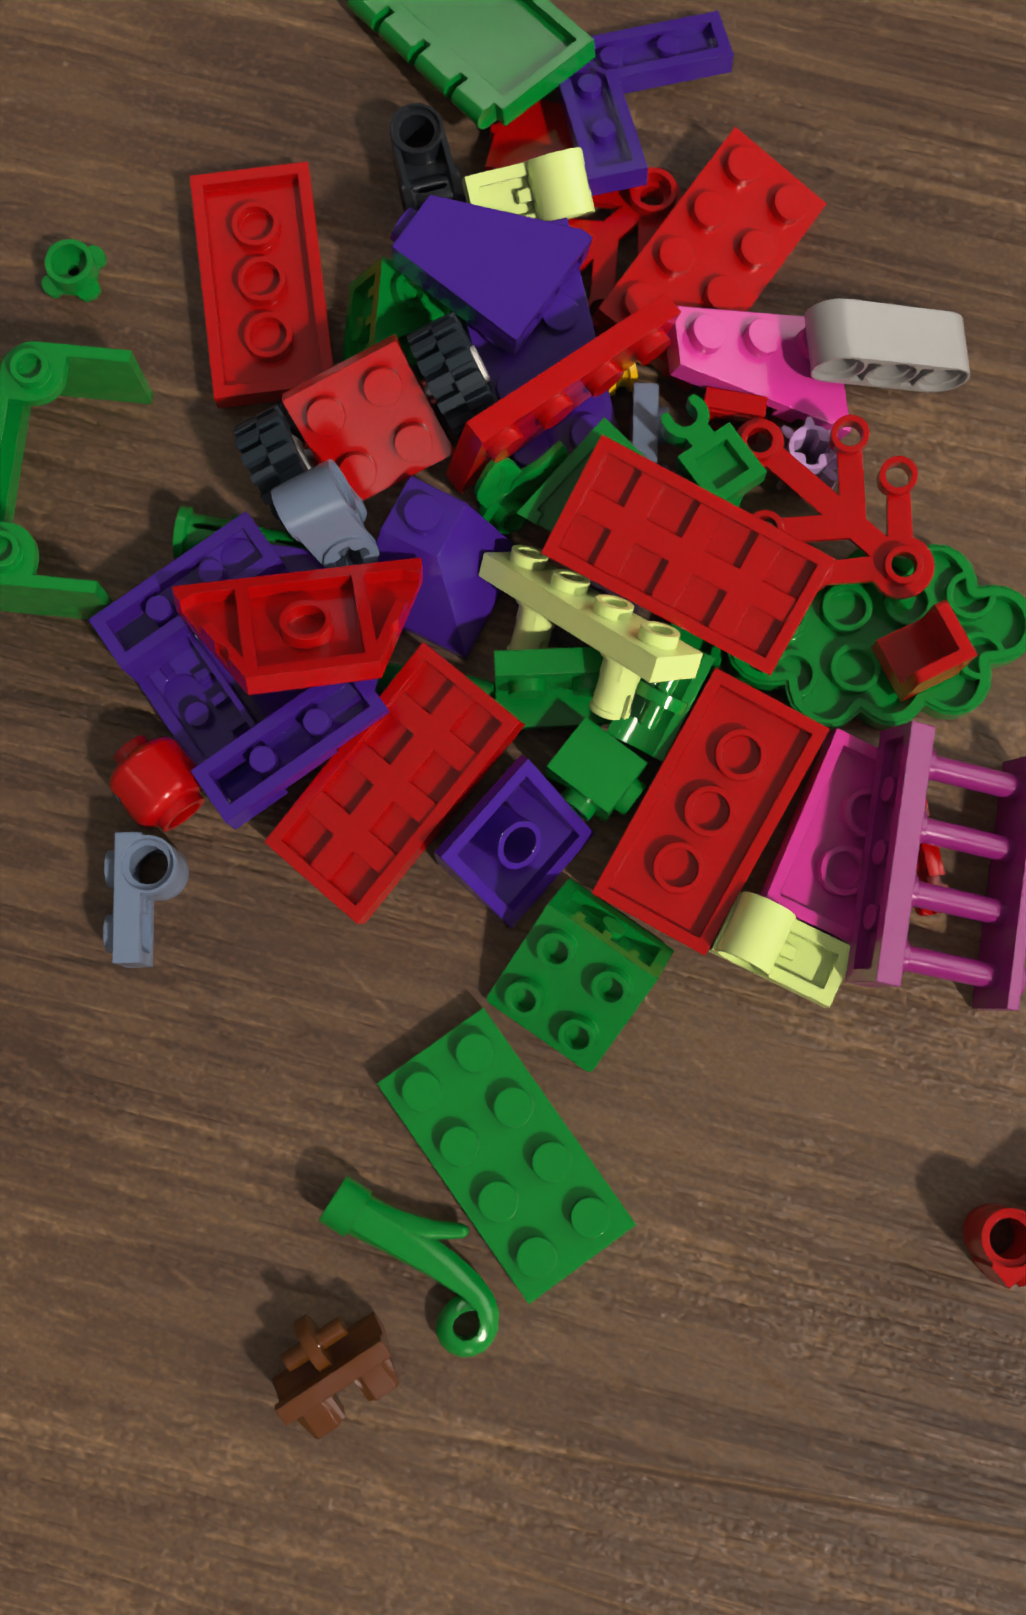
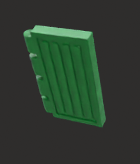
M347 0V6L374 32H379V36L410 65H415V69L446 98H451L452 103L480 129L488 128L497 120L504 126H507L595 58L594 39L549 0Z

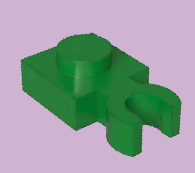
M693 394L687 399L686 411L694 419L692 425L684 427L676 424L668 412L661 415L659 430L664 440L674 447L686 450L677 456L675 465L683 478L730 503L764 481L767 473L766 469L730 422L715 432L708 424L709 409L699 396Z

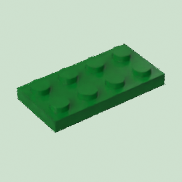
M484 1007L377 1083L528 1304L532 1303L636 1226L634 1220Z

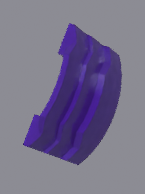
M247 511L88 619L121 669L139 684L174 738L198 765L191 770L192 774L225 823L235 830L288 793L286 788L338 753V748L390 713L375 692L378 679L248 695L177 612L172 586L325 569L309 550L270 544Z

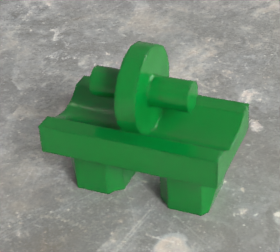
M695 648L703 653L695 678L653 683L640 678L630 708V717L628 719L620 717V720H612L606 732L612 737L626 742L663 762L715 657Z

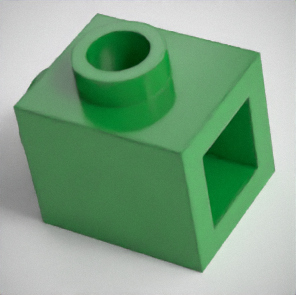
M585 717L547 765L545 778L562 791L561 796L580 818L589 821L594 815L605 824L615 810L625 816L643 794L647 786L639 778L642 776L647 762L589 718Z

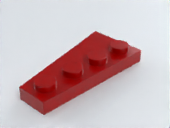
M666 292L468 420L446 472V476L461 494L475 484L491 459L497 463L507 457H511L545 430L552 428L562 421L573 409L589 397H598L609 390L623 376L624 371L637 361L641 366H644L657 358L670 345L671 339L667 335L681 313Z

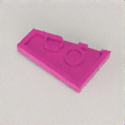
M677 306L681 313L667 335L671 339L670 345L666 348L670 376L703 389L709 386L768 397L767 406L772 408V416L790 423L797 418L806 421L807 417H812L814 425L821 426L828 431L840 417L849 415L844 384L818 381L811 377L804 316ZM844 427L838 431L839 440L851 432V427Z
M837 728L828 732L760 892V896L787 908L796 915L797 920L850 945L878 748Z

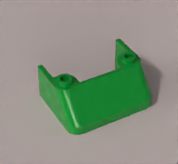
M38 341L25 342L17 345L0 357V611L88 620L114 601L97 581L37 575L39 564L38 545L26 529L13 523L31 406L48 404L58 396L152 405L153 391L131 350Z

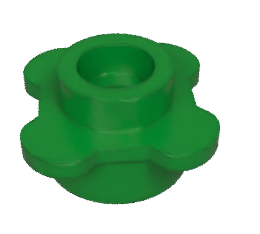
M65 239L52 244L46 253L44 261L45 269L48 273L41 281L44 292L51 298L70 295L78 296L83 302L96 300L101 294V287L98 283L100 269L107 263L104 251L96 245L87 247L84 243L75 239ZM76 268L79 269V273L77 275H69V272L71 270Z

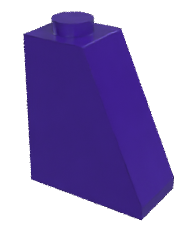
M429 195L418 211L413 207L407 209L396 223L390 236V240L394 242L392 245L393 265L397 270L513 357L587 259L593 238L583 229L434 195Z

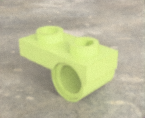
M581 147L556 151L530 159L527 162L465 176L461 179L466 202L469 204L548 222L566 217L571 219L595 212Z
M740 892L718 931L709 952L823 1008H828L831 1006L847 971L850 945L797 920L793 912L770 899L750 892Z

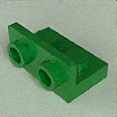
M595 648L494 651L496 701L525 724L522 730L577 728L585 717L589 718L599 727H609L612 721L600 717L589 708L603 661L600 652Z

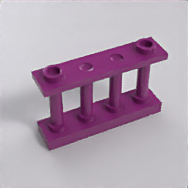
M910 721L881 731L845 983L865 987H900L902 974L906 971L973 985L972 1009L981 1011H1019L1020 997L1026 987V968L1024 966L1026 956V756L1003 762L1002 771L936 755V751L933 748L935 726ZM929 780L998 796L994 833L928 818L924 809ZM920 844H929L991 859L986 896L919 881L916 875ZM917 907L983 922L978 960L911 946L907 939L911 909Z

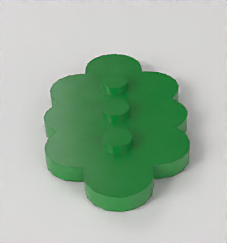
M929 544L927 547L933 555L935 569L931 582L920 594L909 599L898 600L883 595L873 583L827 585L817 592L771 675L725 651L724 657L728 669L734 677L747 682L757 690H782L785 705L830 729L829 732L837 728H843L855 717L877 730H887L907 723L920 711L935 719L953 720L968 715L985 700L991 688V669L1012 664L1026 652V599L1021 593L1007 586H978L972 564L960 551L948 545ZM856 549L846 559L867 557V555L860 549ZM896 556L892 559L891 566L895 574L901 577L912 575L914 566L908 557L902 559L900 556ZM947 600L978 655L957 675L900 702L871 646L876 640L921 619L933 605Z

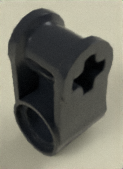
M409 103L400 107L392 116L389 125L393 165L397 175L403 211L405 212L410 207L418 211L429 195L467 203L460 172L457 165L453 162L443 121L438 112L431 106L422 103ZM415 140L429 143L422 148L407 146L408 143Z

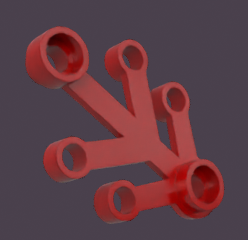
M649 167L647 185L592 196L594 207L617 210L604 221L568 219L570 227L583 229L593 237L587 259L579 268L581 272L593 263L590 297L587 299L590 313L599 308L615 287L618 242L638 227V256L682 198L679 185L666 170ZM645 198H655L661 204L655 206L647 205L642 200ZM591 317L596 336L608 330L599 321Z
M852 414L844 415L834 423L829 434V445L836 454L838 494L783 448L784 437L782 431L772 421L762 418L752 419L745 422L738 429L737 433L747 446V440L753 434L761 433L769 438L771 447L767 451L760 453L751 451L767 472L769 471L819 514L781 518L773 511L760 510L753 515L770 522L775 527L805 543L849 540L867 555V557L835 560L818 591L827 585L873 583L883 595L903 600L920 594L929 585L935 569L934 558L927 545L913 537L910 491L918 480V469L911 459L905 456H893L883 463L877 473V487L886 496V535L866 518L862 451L869 440L870 430L863 418ZM844 427H852L858 431L860 442L854 446L844 445L838 438V431ZM894 467L904 470L908 476V484L903 487L892 486L886 479V471ZM896 556L908 557L914 566L912 575L901 577L895 574L891 566L892 559Z

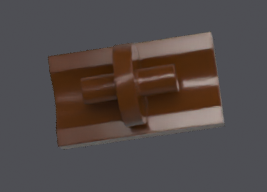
M374 1311L349 1328L346 1327L343 1320L338 1316L319 1329L309 1315H303L294 1321L293 1324L299 1342L281 1354L282 1361L287 1369L272 1378L279 1401L275 1404V1411L285 1426L297 1420L315 1439H320L337 1428L346 1417L344 1405L336 1393L354 1381L368 1401L379 1400L397 1388L399 1384L396 1369L391 1359L392 1355L385 1327Z

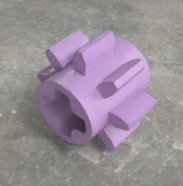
M807 417L804 426L795 432L784 425L780 429L784 437L783 448L833 489L838 479L833 471L837 470L836 454L829 445L831 429L827 431L821 426L814 425L812 417ZM805 454H807V460L809 464L806 463ZM779 480L776 488L778 490L784 489L786 486Z

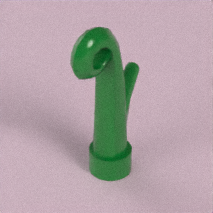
M346 1175L318 1219V1222L343 1238L346 1234H349L456 1293L457 1296L452 1298L442 1308L436 1320L438 1340L449 1353L458 1357H473L484 1352L493 1343L499 1326V1308L493 1292L476 1271L455 1252L438 1241L443 1239H462L468 1235V1226L463 1223L421 1217L398 1209L372 1196L373 1191ZM475 1311L479 1320L476 1330L472 1334L464 1336L455 1332L453 1328L454 1320L462 1313Z

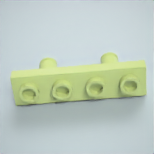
M514 545L511 552H484L479 577L515 598L519 604L513 635L507 650L547 649L552 630L556 624L600 652L603 657L600 675L593 699L589 703V708L593 713L610 720H620V717L628 719L640 678L653 683L696 677L703 653L679 640L680 632L672 626L661 622L647 621L633 612L634 605L631 602L614 595L602 594L589 586L590 579L572 570L559 569L547 562L548 557L541 553L542 550L535 547Z

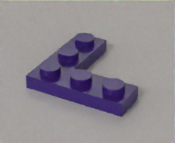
M718 11L591 36L594 39L595 58L556 87L573 148H582L586 176L592 196L647 185L648 166L624 94L732 72L734 53Z

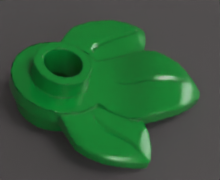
M560 440L556 442L540 458L523 469H520L508 457L497 463L491 459L481 473L473 492L476 497V506L479 509L478 514L500 533L509 534L521 529L529 520L520 516L517 512L569 456L563 442Z

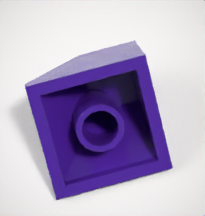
M410 476L380 530L376 542L379 549L377 562L421 557L423 583L403 629L467 660L503 593L502 590L479 577L484 552H511L514 544L467 503Z

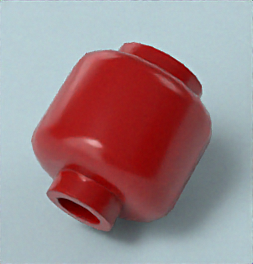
M140 735L128 741L115 753L113 759L118 765L109 778V788L111 793L141 828L153 829L160 826L164 832H168L187 821L204 804V798L201 796L203 789L191 772L198 765L176 739L162 736L148 741L144 735Z

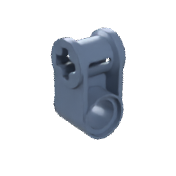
M328 459L272 488V500L285 528L295 540L301 541L325 568L376 563L378 561V546L364 525L367 515L365 504L362 498L349 485L343 472L333 460Z

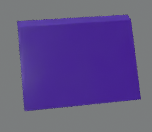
M520 755L434 854L438 866L506 925L513 928L594 833L527 757Z

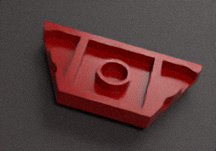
M421 557L179 585L172 586L176 610L242 689L248 695L382 678L423 583V564Z

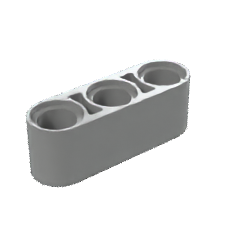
M836 298L817 303L807 309L804 314L811 377L815 380L919 392H941L957 388L970 379L963 317L958 313Z

